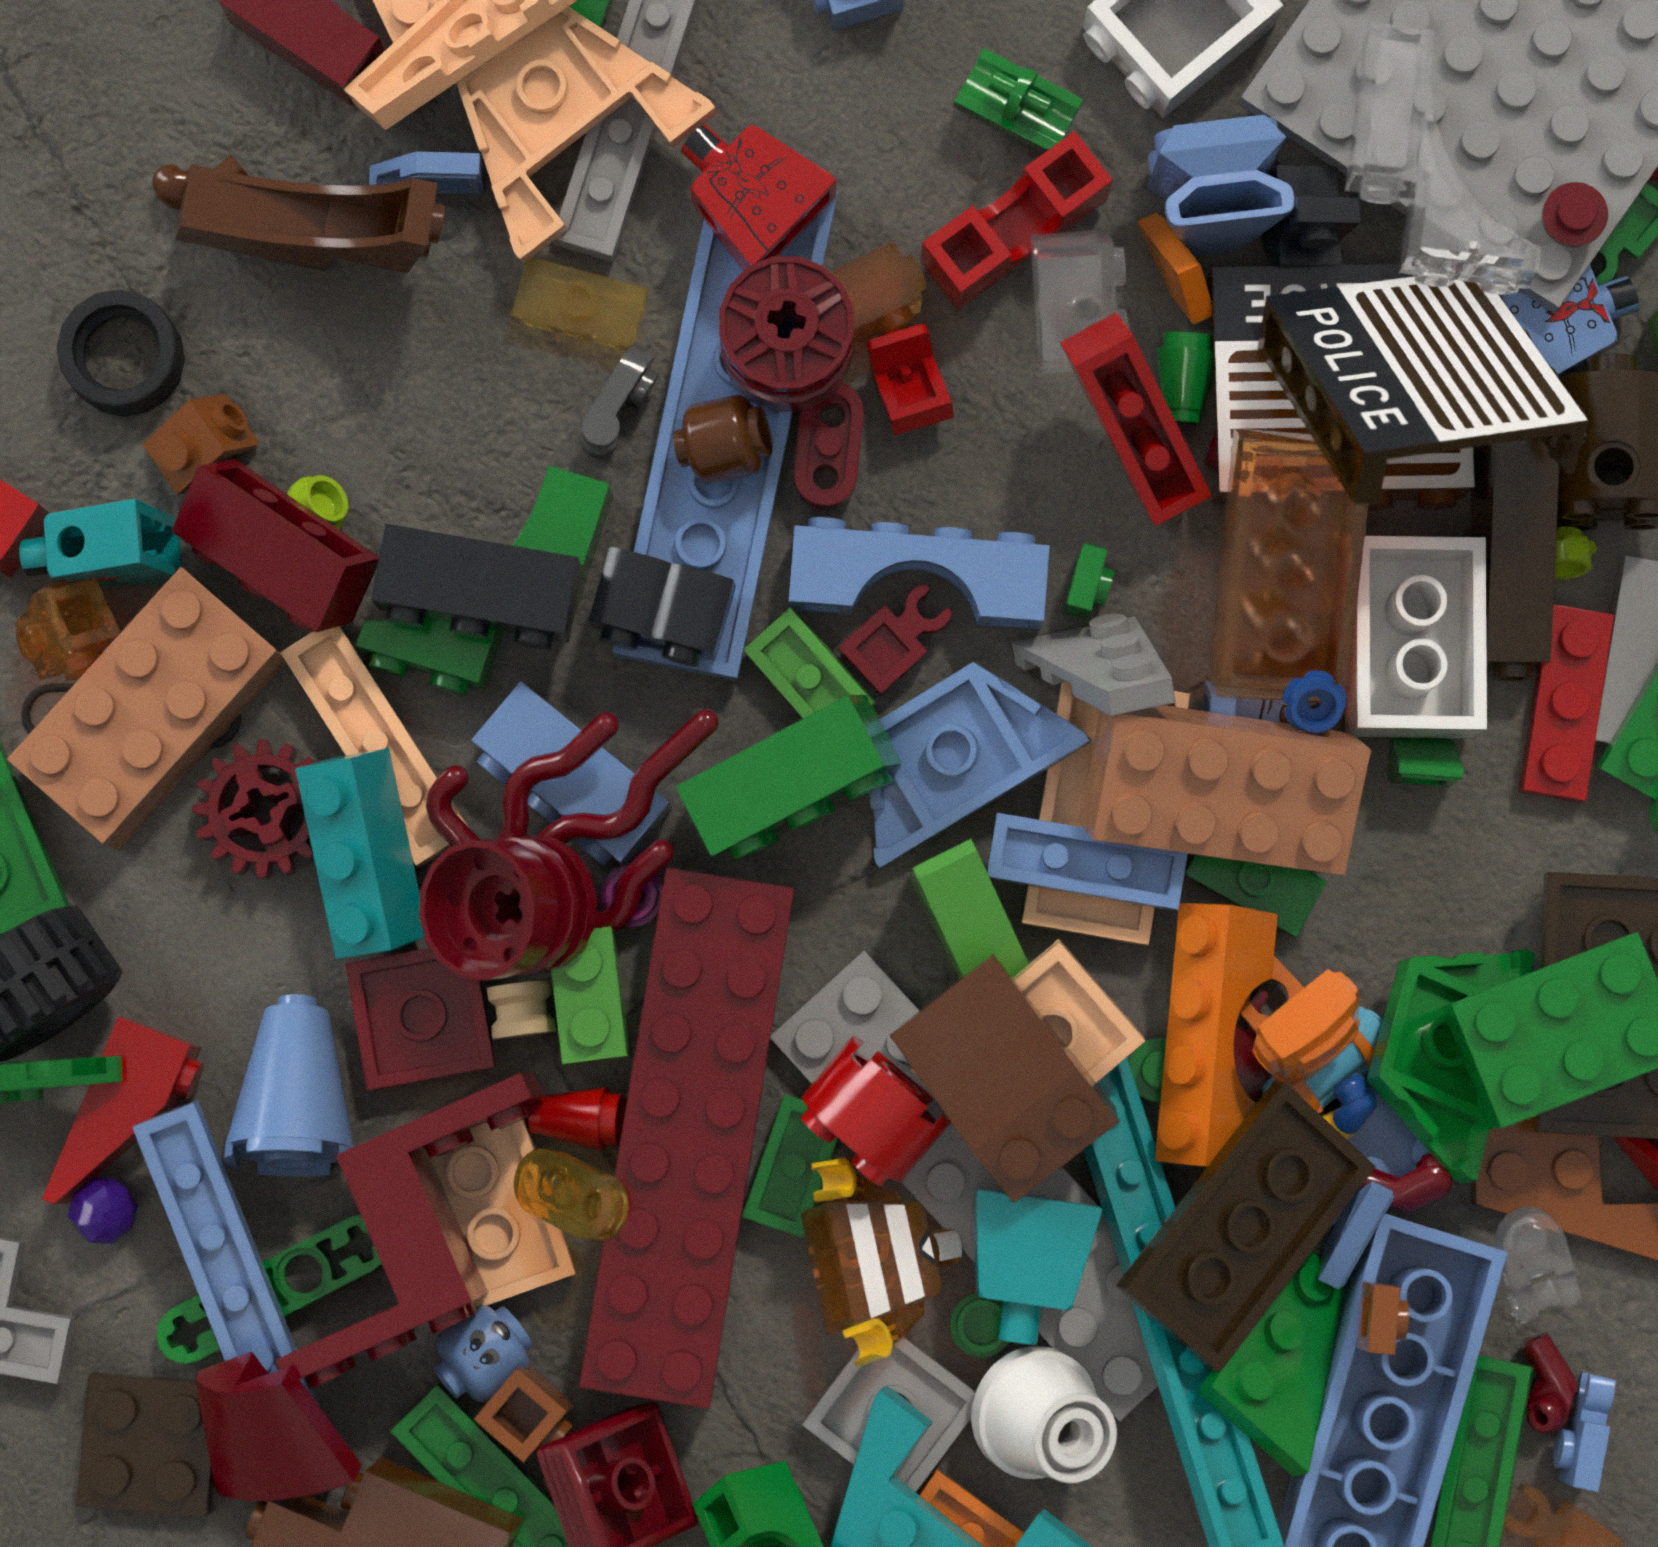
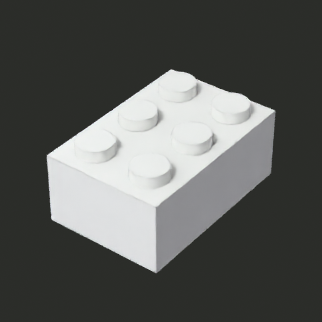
M1356 536L1345 548V693L1347 696L1345 732L1352 733L1356 737L1473 738L1487 730L1486 538Z

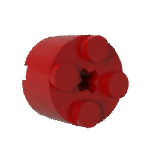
M852 1036L801 1096L808 1109L800 1119L827 1143H831L837 1136L856 1153L851 1163L876 1185L881 1187L889 1177L895 1181L902 1182L949 1127L951 1121L944 1111L935 1119L927 1110V1106L934 1098L883 1054L877 1051L869 1060L859 1054L857 1051L864 1044V1041L856 1036Z

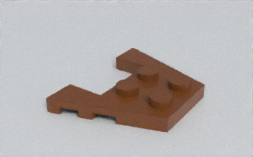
M1536 1115L1504 1128H1490L1478 1179L1471 1182V1203L1473 1205L1658 1261V1203H1602L1599 1136L1535 1132Z

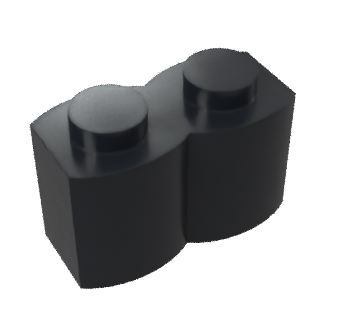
M609 547L588 621L592 628L602 631L599 640L604 643L628 650H637L639 641L664 647L661 657L679 664L698 667L701 658L716 660L736 589L735 582L731 578L705 570L670 563L625 549Z

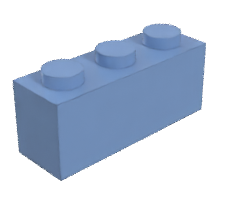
M520 681L471 741L483 752L476 762L499 782L506 785L516 767L533 756L559 751L581 730ZM601 748L583 766L568 776L542 781L535 785L531 791L532 794L529 796L528 805L550 823L568 814L583 812L611 814L619 810L625 803L630 781L634 773L604 748ZM655 791L649 814L635 830L621 838L608 840L580 838L576 839L575 843L602 866H605L611 857L621 865L627 864L672 809L671 804Z

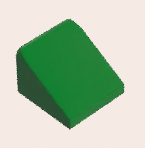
M1391 737L1388 764V780H1391V783L1449 787L1463 778V765L1453 740L1448 738Z

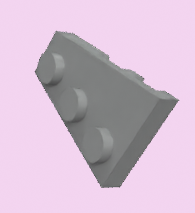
M1123 614L1101 615L1093 618L1089 622V626L1012 642L1016 666L1024 670L1033 669L1036 666L1040 667L1042 679L1052 685L1064 681L1071 683L1074 697L1110 716L1176 703L1172 677L1135 616L1127 618Z

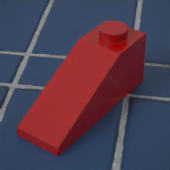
M118 1017L101 1057L122 1056L123 1082L89 1085L41 1200L51 1204L69 1203L72 1200L73 1192L93 1177H98L138 1142L132 1128L134 1125L175 1109L181 1097L189 1099L195 1091L203 1071L204 1064L197 1061L202 1047L133 1019Z

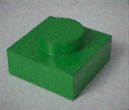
M1083 543L1077 556L1062 614L1087 620L1093 604L1105 606L1114 576V570L1103 567L1108 552L1107 549Z

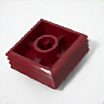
M655 1401L628 1407L537 1449V1457L569 1547H654L697 1526L699 1523L698 1516L692 1505V1497L660 1408Z

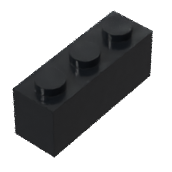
M385 524L371 601L379 610L387 611L386 621L395 624L422 628L424 627L425 618L451 622L449 631L458 635L486 639L488 638L489 629L514 633L513 642L515 644L551 650L553 640L569 643L583 568L579 558L575 556Z

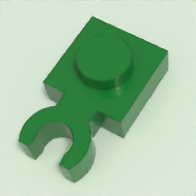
M1646 182L1597 253L1603 262L1601 272L1595 276L1598 285L1607 283L1614 277L1618 269V254L1622 250L1632 259H1639L1658 236V190L1648 182Z

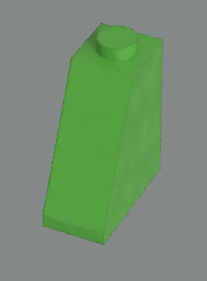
M972 839L912 868L908 878L959 980L991 954L995 955L1012 978L1029 964Z

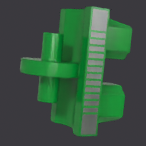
M983 48L968 79L959 91L953 107L1041 153H1045L1064 139L1082 106L1083 99L1039 77L1037 71L1029 67L1024 69Z

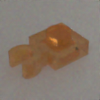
M1521 1483L1517 1491L1532 1502L1533 1511L1531 1516L1524 1521H1517L1508 1514L1506 1518L1505 1528L1519 1536L1530 1537L1535 1535L1539 1538L1534 1547H1621L1624 1543L1622 1539L1567 1501L1563 1502L1554 1515L1551 1513L1550 1504L1546 1496L1538 1489Z

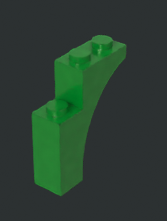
M548 465L533 511L512 546L579 558L583 569L574 612L575 617L610 508L613 493L609 483ZM425 618L424 627L422 628L399 625L386 620L364 621L356 646L364 655L371 656L368 665L371 668L404 678L408 668L432 675L429 685L449 693L466 696L468 687L485 691L504 632L489 629L488 638L481 639L452 633L449 631L451 622Z

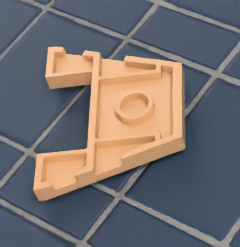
M567 7L456 82L475 140L482 153L498 207L502 212L510 235L509 239L513 251L523 264L568 230L532 183L530 176L632 97L636 99L672 147H675L718 113L708 98L698 92L695 93L674 79L670 73L652 61H647L623 45L619 39L570 7Z

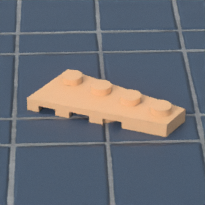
M440 0L343 90L359 109L386 131L577 0Z

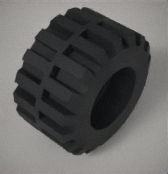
M66 906L43 912L0 936V1062L13 1059L28 1052L79 1020L109 995L122 976L123 971L79 906Z

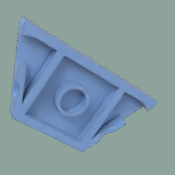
M975 662L970 663L882 717L880 721L902 763L888 770L893 780L891 783L870 793V807L874 809L876 837L874 860L879 868H885L1090 744L1092 740L1088 733Z

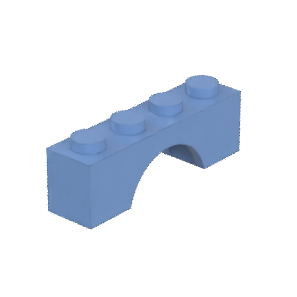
M809 518L808 526H794L789 608H794L797 612L852 616L862 596L878 581L899 572L921 571L937 575L954 585L970 605L977 626L1040 630L1045 617L1050 545L1035 544L1036 537L1034 535L1019 532L999 533L997 541L972 539V531L963 528L940 527L935 529L934 536L909 534V526L899 523H872L871 531L846 529V521L836 518Z

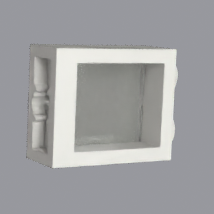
M1095 0L1087 6L1082 26L1086 32L1083 35L1091 51L1101 61L1107 63L1112 60L1127 77L1124 83L1134 100L1145 109H1149L1152 106L1162 118H1165L1273 28L1283 4L1280 0Z

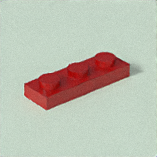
M1553 604L1551 662L1536 671L1518 793L1582 803L1587 800L1614 614Z

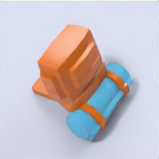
M1274 957L1272 978L1267 981L1276 982L1284 987L1288 994V1001L1271 1016H1266L1253 1008L1250 993L1239 1013L1257 1035L1253 1045L1254 1049L1252 1050L1255 1057L1264 1069L1272 1075L1261 1087V1090L1264 1094L1273 1081L1286 1082L1322 1116L1323 1108L1336 1098L1333 1093L1335 1084L1356 1074L1363 1076L1369 1071L1383 1019L1375 1012L1359 1006V989L1341 971L1333 973L1327 969L1304 988L1284 965Z

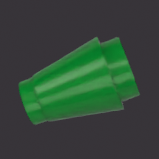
M1179 331L1164 332L1163 347H1156L1160 391L1176 423L1200 424L1201 412L1204 409L1214 372L1213 335Z

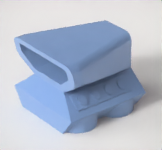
M1256 115L1174 125L1173 128L1163 130L1154 136L1156 150L1147 155L1150 179L1146 189L1166 200L1164 207L1167 224L1192 255L1202 256L1239 251L1292 212L1295 206L1292 187L1288 183L1268 175L1286 139V136L1278 129L1276 119L1266 115Z

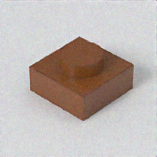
M1373 1282L1362 1283L1358 1349L1369 1353L1395 1355L1396 1340L1404 1341L1406 1339L1409 1325V1304L1407 1300H1400L1401 1287Z

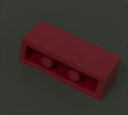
M236 459L198 466L171 531L190 544L192 552L198 558L208 563L222 566L240 579L239 584L247 592L258 597L268 598L288 612L287 616L292 623L312 632H321L353 622L377 569L379 556Z

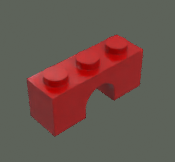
M1073 131L1024 167L1020 179L996 201L979 211L972 205L923 241L920 263L958 311L1107 201L1113 179L1079 135Z

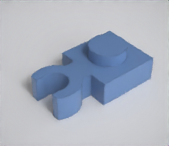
M1580 1372L1577 1383L1574 1417L1569 1416L1567 1430L1560 1429L1556 1436L1553 1449V1466L1560 1469L1559 1481L1572 1487L1599 1492L1610 1426H1607L1606 1422L1614 1398L1616 1380Z

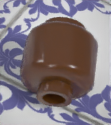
M732 395L690 405L683 416L682 429L675 430L673 434L674 449L679 464L683 468L690 466L695 476L705 484H714L755 475L760 471L764 457L770 456L772 453V434L764 409L761 406L753 407L750 401L742 395Z

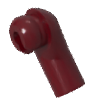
M1431 1153L1422 1155L1421 1160L1416 1164V1169L1401 1177L1374 1168L1357 1192L1373 1181L1393 1191L1394 1199L1389 1208L1403 1213H1412L1444 1198L1452 1187L1453 1179L1443 1165Z
M1544 1332L1528 1340L1519 1349L1529 1365L1534 1367V1373L1536 1374L1527 1404V1422L1533 1430L1549 1434L1559 1430L1566 1424L1571 1413L1578 1384L1576 1377L1548 1332Z

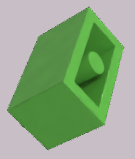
M612 926L595 928L585 949L566 966L551 970L562 1064L567 1066L631 1058L617 936L613 932Z

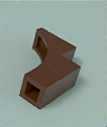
M191 164L185 178L175 240L322 271L326 270L332 258L408 273L420 256L427 258L431 243H438L443 226L445 206L435 204L438 183L416 178L377 185H321L265 179Z
M381 1457L364 1473L359 1471L355 1482L347 1486L340 1507L349 1511V1513L308 1495L268 1502L260 1501L249 1520L245 1537L253 1540L251 1547H514L524 1518Z

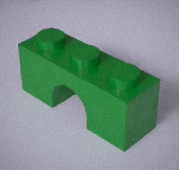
M786 1461L726 1474L692 1503L710 1547H824L806 1508L802 1492L797 1487Z

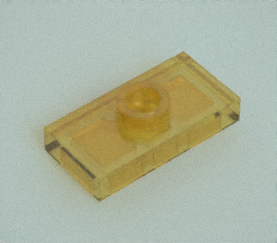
M532 257L525 263L510 316L512 321L627 351L632 344L635 345L649 297V289Z

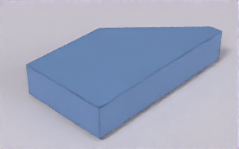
M416 151L370 165L369 185L388 184L416 178L438 183L436 193L482 194V192H485L486 170L480 153Z
M1371 1181L1352 1197L1323 1247L1318 1280L1337 1289L1340 1286L1344 1287L1394 1199L1392 1190Z

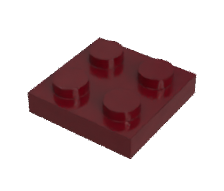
M430 948L345 963L367 1091L497 1067L481 980L459 977L440 964Z

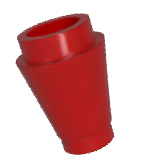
M609 1087L546 1094L545 1097L531 1102L535 1113L528 1117V1126L531 1134H540L545 1137L600 1151H605L608 1145L620 1146L626 1110L624 1094L611 1093Z

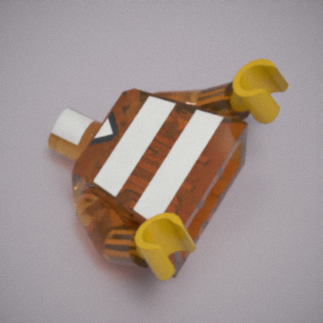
M838 1158L812 1163V1170H817L820 1173L823 1182V1189L813 1192L814 1201H834L827 1202L800 1214L826 1335L843 1332L844 1338L853 1337L859 1347V1358L854 1360V1364L856 1367H861L888 1357L891 1354L892 1348L897 1346L924 1315V1300L941 1292L942 1285L938 1268L957 1265L962 1257V1245L955 1229L938 1228L929 1230L925 1209L921 1203L902 1202L895 1190L884 1185L881 1187L876 1185L867 1177L855 1173L853 1165L848 1159Z

